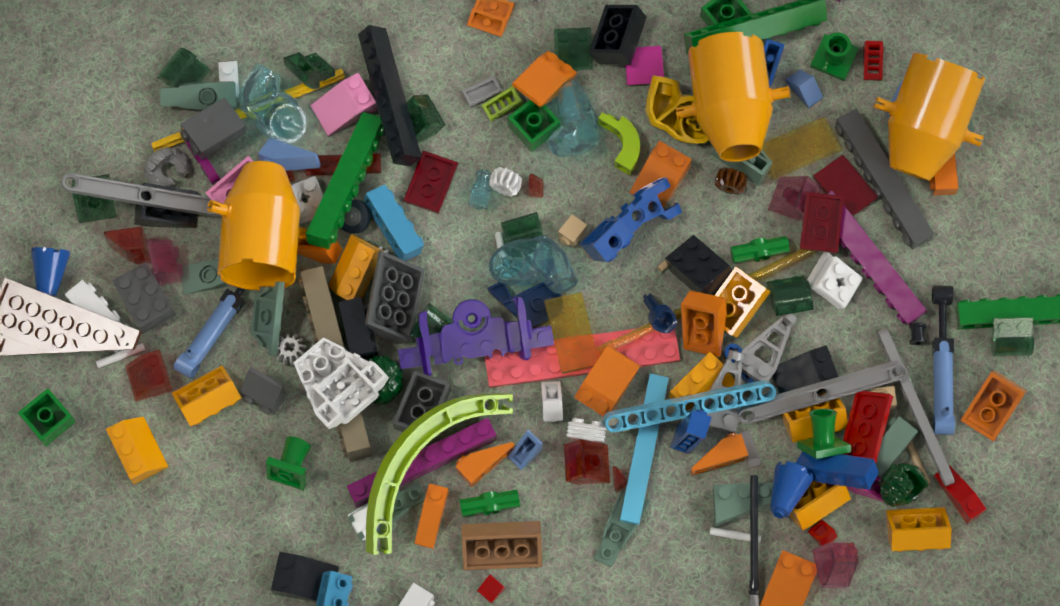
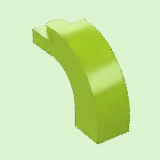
M602 112L598 118V125L615 134L621 140L623 146L615 159L614 167L631 176L639 160V135L633 124L624 116L617 121L613 115H606Z

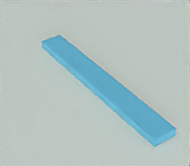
M650 373L643 405L665 399L669 377ZM648 411L647 418L654 417L656 411ZM659 424L638 428L620 516L621 522L634 525L640 524Z

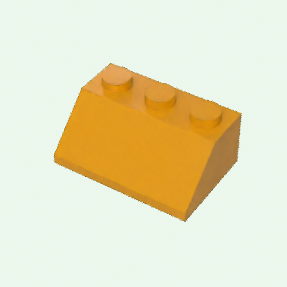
M351 234L328 284L330 289L336 295L346 300L358 297L363 299L375 273L378 252L383 250Z
M738 267L734 268L715 294V296L726 298L727 314L724 330L738 338L771 292Z
M709 352L670 391L669 398L673 399L709 391L724 364ZM727 372L722 380V386L732 387L735 384V380L730 372ZM687 403L685 410H691L694 403Z
M223 365L171 393L190 427L200 424L205 418L218 414L223 408L232 406L242 399Z
M826 392L820 393V394H817V395L822 396V395H824ZM840 398L782 414L792 443L813 438L809 412L815 409L835 410L837 412L835 432L846 429L848 423L846 408Z
M144 416L122 420L106 428L133 485L169 467Z
M812 481L789 516L804 531L851 500L846 486Z
M945 507L886 510L888 539L891 551L903 552L906 550L923 551L926 549L942 550L951 548L952 528Z

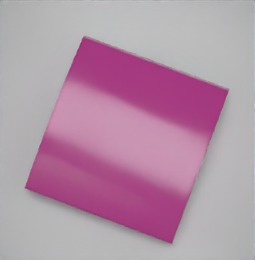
M661 46L636 48L631 65H625L627 85L650 84L652 75L664 77Z

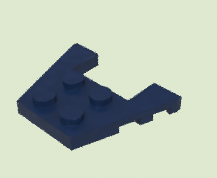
M554 255L538 262V266L546 280L513 296L522 297L526 309V320H531L532 328H536L564 314ZM503 280L488 287L487 291L517 318L515 304Z

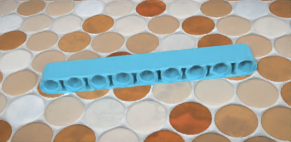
M762 380L610 411L604 415L603 423L609 431L619 432L683 419L693 410L696 411L697 409L708 414L770 401L775 397L776 389L770 382ZM768 386L770 388L769 393L762 395V389ZM747 390H750V396L746 399H743V393ZM731 394V400L727 403L723 402L724 396ZM706 399H713L710 406H704ZM687 403H694L691 410H685ZM669 406L675 407L672 414H666V409ZM648 411H656L654 417L647 418ZM636 414L637 418L635 421L629 422L627 421L628 416ZM611 418L618 419L614 426L608 425Z

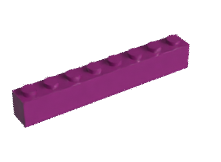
M833 191L828 193L830 195H836ZM843 205L840 230L841 239H839V243L844 249L848 248L852 252L849 256L856 264L860 263L863 266L861 271L867 279L871 277L874 280L875 284L873 286L877 292L885 294L887 297L885 302L891 309L896 308L899 312L896 315L903 324L905 322L908 325L914 323L928 311Z
M486 418L422 449L410 464L399 487L496 441L497 435L489 419ZM377 471L347 485L348 492L356 508L368 503Z

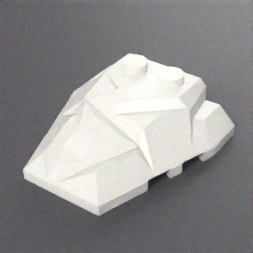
M322 338L294 362L315 415L328 429L337 427L340 423H349L379 396L378 391L384 387L389 378L376 363L368 362L362 359L360 355L352 354L346 351L344 347L326 338Z

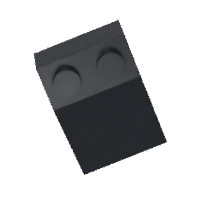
M150 183L141 184L142 186L198 195V191ZM144 191L141 193L143 200L149 201L151 199L149 192ZM136 204L134 225L196 228L197 214Z
M827 345L807 351L778 364L777 370L773 375L779 394L839 377ZM819 389L817 393L825 391L826 389Z
M279 551L271 591L274 595L317 603L323 572H338L339 566Z

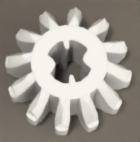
M499 167L492 172L489 185L494 191L504 196H513L519 192L522 178L513 170Z
M287 333L286 339L282 336L279 337L280 342L278 343V356L276 358L277 361L283 360V365L285 366L288 364V361H290L291 366H294V361L305 353L304 351L307 347L303 344V338L298 339L297 334H294L291 338L290 334ZM288 347H290L291 349L293 348L294 351H292V352L289 351V350L287 351V348H288Z

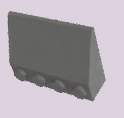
M384 251L378 252L365 325L382 339L395 344L412 342L425 269Z

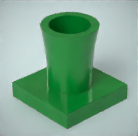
M843 33L824 34L810 68L845 81L859 47L851 45L849 37Z
M815 409L809 412L813 438L797 441V448L816 459L851 452V444L835 436L837 415L835 410Z
M286 437L281 459L278 460L269 456L267 458V479L304 491L306 486V468L301 467L310 451L311 445L298 437Z

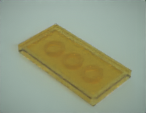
M822 117L763 143L762 150L773 162L769 173L772 179L775 180L839 152L841 147L825 117Z
M582 292L544 300L561 373L565 374L592 368L598 360V355Z

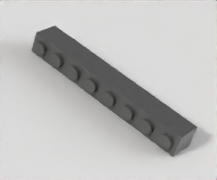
M857 108L837 118L835 123L836 133L843 137L846 149L853 153L856 165L863 169L865 180L868 183L871 182L874 187L873 192L877 195L878 199L881 198L884 203L883 208L885 212L893 218L894 227L902 232L904 243L907 246L910 245L911 249H914L930 241L933 238L934 232L896 171L890 168L888 158Z

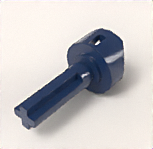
M651 293L648 296L645 294L643 302L650 311L648 315L650 325L658 332L670 333L677 325L674 312L667 305H659Z

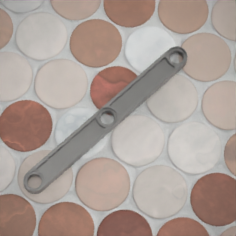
M73 173L66 174L61 181L62 189L69 193L222 218V215L207 211V208H211L207 207L211 199L205 196ZM68 178L73 179L75 187L70 188L66 186L65 180ZM142 192H149L151 199L149 201L143 200L141 197Z
M888 330L878 331V338L882 341L881 345L888 361H901ZM895 367L893 369L894 374L900 373L902 368ZM906 373L903 379L898 380L900 388L944 486L955 483L953 475Z
M891 361L777 394L770 401L739 407L738 418L744 424L753 423L901 380L906 376L907 370L901 361ZM895 367L902 368L898 374H893L892 370ZM819 389L827 390L822 396L816 394ZM746 410L752 412L749 417L741 416Z

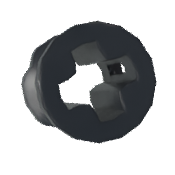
M919 322L909 324L911 329L909 344L917 346L926 345L925 329L927 325Z

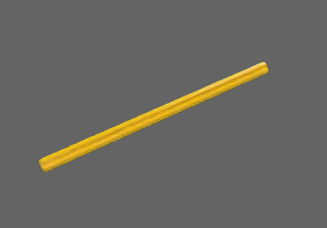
M342 69L335 70L236 109L235 112L241 119H244L343 80L345 78ZM180 132L152 142L151 145L155 152L161 148H170L185 141L182 139Z

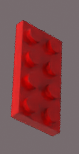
M870 391L855 393L843 441L851 444V452L844 453L843 455L874 459L876 464L894 396Z

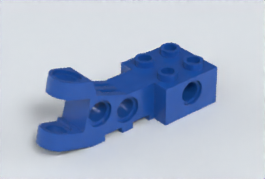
M667 177L660 178L639 189L633 195L635 199L629 205L624 203L620 207L622 211L616 217L605 218L580 243L594 261L611 262L617 257V252L630 244V239L634 237L633 233L644 222L657 216L661 219L670 220L682 213L678 202L664 210L657 194L671 186ZM650 202L653 206L651 211L648 210V204ZM633 211H635L637 214L635 220H633L632 218Z

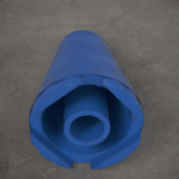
M34 247L31 249L36 290L50 296H57L70 251Z
M788 461L780 465L781 462H778L774 471L770 510L775 517L780 519L790 515L813 481L812 473L811 475L806 473L807 468Z

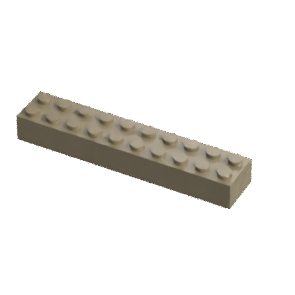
M323 266L301 271L302 278H299L298 281L306 311L311 313L307 314L311 330H315V332H312L314 343L316 344L322 338H326L344 347ZM361 412L349 423H340L336 427L339 438L344 439L340 441L344 457H348L350 462L372 456Z

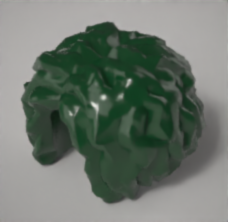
M388 355L374 356L373 358L366 359L368 362L376 363L389 377L384 387L378 391L379 396L372 403L384 405L392 402L399 395V392L403 390V371L399 369L400 367L395 361L389 359Z
M900 463L898 465H890L877 484L880 485V494L883 501L887 505L895 507L908 505L912 501H916V498L919 497L918 495L928 488L929 483L917 466Z

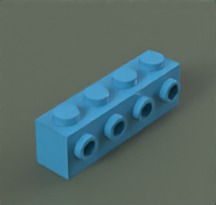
M386 185L367 192L363 202L369 207L371 216L396 256L407 261L421 254L424 247L423 240L419 235L417 236L412 222L407 220L403 208L395 201L393 192L388 190Z
M334 571L323 572L316 606H348V595L353 586L351 582L352 576Z

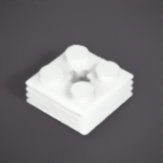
M315 176L291 185L300 208L299 224L313 219L322 200L323 193ZM302 199H308V203H304Z
M836 256L829 257L813 283L812 289L837 309L846 308L863 278Z
M572 418V422H568L569 426H567L566 434L568 439L600 444L605 443L604 439H606L607 429L603 426V422L592 421V424H585L583 419Z

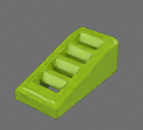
M511 86L481 106L490 121H493L523 105L524 102L516 88ZM510 95H513L515 98L514 102L510 99ZM506 98L509 105L506 106L502 99ZM498 101L503 108L501 110H499L498 106L496 105ZM489 106H493L496 111L495 114L492 113Z

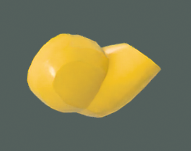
M652 75L645 106V113L650 125L665 131L673 139L683 143L699 144L708 141L707 136L697 122V118L691 116L678 119L676 115V107L692 105L694 96L682 94L679 81Z

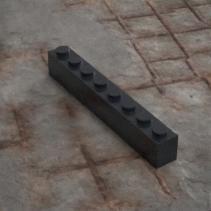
M368 25L358 34L392 162L397 165L411 166L421 159L422 156L386 28Z

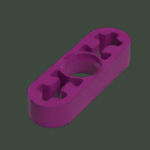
M186 141L185 143H186L187 147L189 148V150L191 151V148H190L191 145L189 144L188 141ZM191 151L196 161L200 163V167L210 183L218 182L220 178L208 158L201 160L198 155L195 156Z

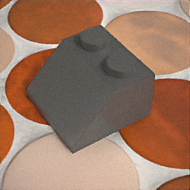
M250 366L240 390L243 396L242 399L251 405L253 403L259 405V409L266 414L272 413L275 415L287 397L284 386Z

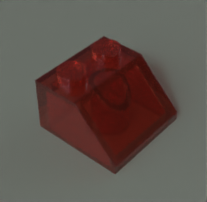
M142 226L104 231V236L109 246L128 261L142 264L145 260H150L148 238Z
M160 349L142 354L125 366L136 402L173 391Z
M582 439L564 444L567 483L578 485L610 483L608 445Z

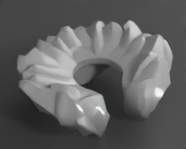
M174 147L161 148L153 152L148 157L144 167L146 171L144 175L150 184L174 187L176 185L172 177H165L161 173V168L163 165L171 163L176 167L177 174L180 177H185L186 174L190 173L189 159L186 153L180 152Z

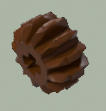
M724 167L719 169L716 175L715 186L725 193L738 195L746 189L748 177L744 172L738 171V169Z

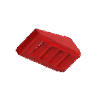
M866 40L863 45V80L882 81L883 41ZM868 56H878V58H868ZM868 63H875L878 66L868 65ZM868 70L878 71V73H868Z

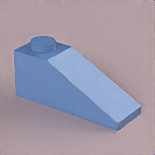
M269 138L258 153L260 161L280 164L286 171L315 169L321 166L317 153L273 138Z

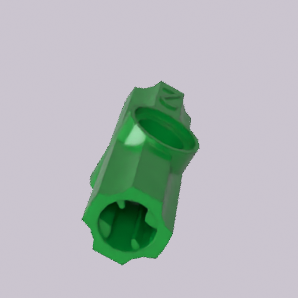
M782 236L767 240L766 238H757L747 244L731 246L730 251L732 261L735 264L750 260L759 262L760 259H763L764 261L771 256L789 253L790 248L787 237Z
M518 490L500 493L495 491L485 492L477 497L459 500L462 517L478 514L490 515L492 512L496 514L500 510L520 507Z

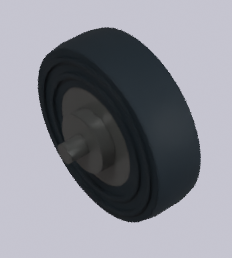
M353 199L351 201V209L349 212H346L345 221L341 229L347 233L358 234L369 226L371 212L364 202Z

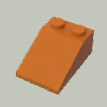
M547 51L539 56L512 83V86L541 108L567 91L577 72L570 65L561 61L557 55Z
M659 140L629 193L634 195L646 185L660 178L667 177L671 186L657 194L664 209L690 169L692 159Z
M690 290L681 303L683 349L703 354L711 352L714 356L720 357L727 314L726 298Z
M608 345L583 381L574 398L604 417L607 412L616 409L639 370L640 365Z
M993 370L960 421L994 442L1027 390L996 370Z
M782 550L760 606H803L819 565Z

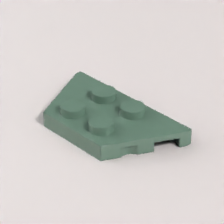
M280 281L275 282V286L267 287L263 292H259L254 298L251 335L258 340L262 347H266L269 350L267 353L269 356H277L285 286V282Z

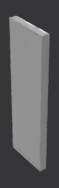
M750 430L738 433L742 434L748 452L750 468L760 465L761 461Z

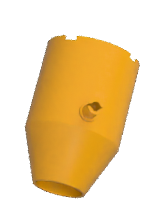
M726 32L708 36L699 40V45L694 48L691 46L688 51L694 102L692 105L676 107V115L678 119L691 116L697 118L698 124L722 160L729 162L746 161L761 153L773 112L772 103H774V100L791 98L789 86L776 89L770 88L764 45L762 40L756 35L752 34L751 37L743 36V32Z
M913 53L896 101L891 102L878 96L875 100L878 103H874L873 107L890 115L888 120L890 168L930 181L961 147L964 141L977 147L981 146L982 142L975 139L983 140L984 136L969 131L968 125L986 78L984 76L978 78V73L939 58L932 61L927 59L928 55Z
M269 161L249 162L243 166L224 203L210 200L207 207H211L207 208L208 212L222 215L217 275L221 276L220 280L242 289L260 291V287H273L277 281L285 282L284 288L295 282L298 238L307 241V229L299 226L300 208L285 168L280 164Z

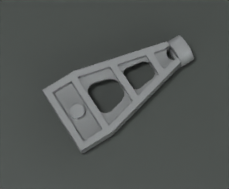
M784 311L779 320L741 352L744 354L742 372L756 382L762 380L769 382L777 370L791 327L797 321L792 313ZM772 332L782 337L778 346L767 340ZM761 346H765L772 351L769 363H765L754 355V352Z
M729 350L728 358L709 391L727 388L722 386V380L727 372L735 374L734 386L741 385L743 353ZM731 359L738 360V362L733 363ZM706 399L704 406H710L713 399ZM739 407L708 413L707 415L712 417L709 425L735 432L739 420Z

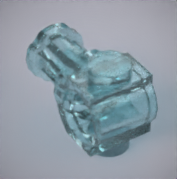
M481 169L476 171L475 176L477 180L472 185L469 206L478 210L488 208L491 192L489 180L492 174L488 170Z

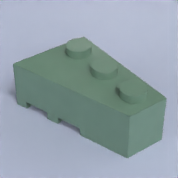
M715 149L712 153L714 157L729 167L744 172L748 177L747 179L758 186L769 173L773 163L763 150H761L758 156L740 162L722 160Z
M899 416L897 419L894 417L887 425L889 430L883 435L876 462L880 477L886 473L890 465L898 459L912 439L920 432L903 417Z
M773 482L758 483V512L770 508ZM750 483L716 484L713 486L715 528L750 515Z

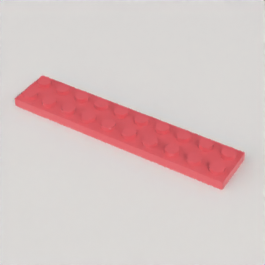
M652 326L553 340L554 345L532 348L531 358L528 360L520 359L518 351L514 353L506 352L504 356H501V351L498 349L492 352L493 358H490L488 355L485 356L489 388L588 375L608 345L639 364L640 367L680 362L675 328L670 333H661L654 330Z

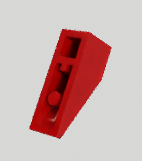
M949 465L955 483L944 486L939 473L933 476L966 524L981 516L986 511V507L972 488Z

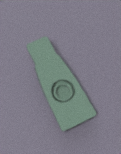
M234 81L192 82L181 84L179 87L160 88L161 106H179L180 108L204 110L225 97L232 108L236 110V83Z
M218 260L181 266L183 294L187 295L229 286V284L220 280V275H217Z
M415 483L403 491L398 490L393 509L392 523L409 512L414 506L424 502L426 495L419 483ZM368 503L348 514V518L361 541L366 540ZM379 524V525L377 526V528H376V531H377V532L380 531V529H381V524Z
M622 488L607 521L601 540L602 543L595 555V560L609 567L613 566L619 551L623 549L637 525L620 521L626 492L625 488ZM646 498L644 499L641 518L650 504V500Z

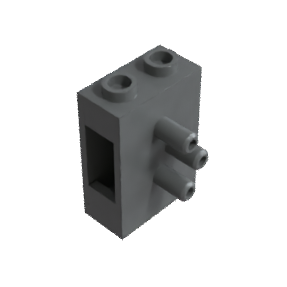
M225 97L180 124L182 139L185 142H189L191 151L195 156L198 155L201 160L246 134V125Z

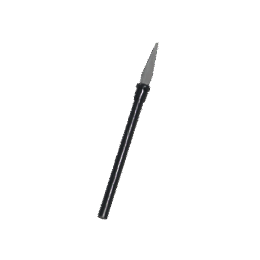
M750 475V590L748 591L750 594V606H759L758 595L760 594V590H758V475Z

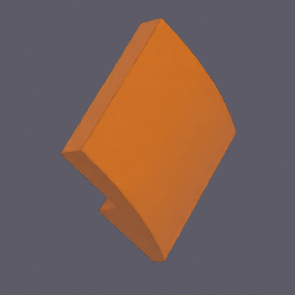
M476 0L467 26L502 37L515 3L507 0Z

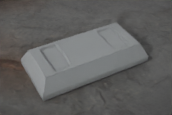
M494 75L461 92L467 104L471 107L503 92Z

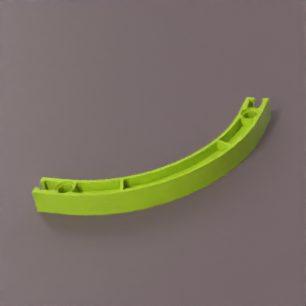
M483 393L452 399L424 413L397 438L381 462L370 491L366 515L367 553L373 555L379 554V551L384 554L392 553V516L395 499L402 479L418 453L439 433L461 421L477 416L513 414V408L506 407V405H501V408H498L499 399H508V402L513 401V394ZM488 400V406L485 408V402ZM379 524H381V529L379 532H377L376 528ZM378 538H380V543H381V547H379V551H377V541H378Z

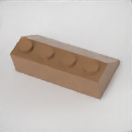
M540 521L462 524L463 570L542 567Z

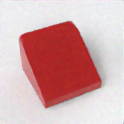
M822 519L807 531L822 549L826 548L837 538L835 530Z
M489 574L477 592L492 604L505 590V587Z

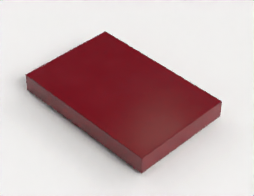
M423 150L422 158L419 159L403 202L439 214L458 167V162Z
M841 155L813 175V179L826 194L833 191L836 195L844 196V206L852 216H855L878 199L877 195L844 155Z
M806 192L800 249L838 254L844 196Z

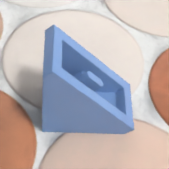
M798 70L785 80L808 108L823 98L814 76L802 70Z
M527 430L508 455V458L522 470L543 450V443Z

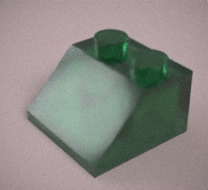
M591 27L554 29L555 55L565 64L570 65L575 71L593 70V56L589 53L592 46Z
M428 94L413 95L407 101L418 143L436 135L446 125Z
M110 174L93 176L96 178L111 180ZM72 180L71 188L75 187L74 180ZM72 193L79 223L117 217L114 200Z

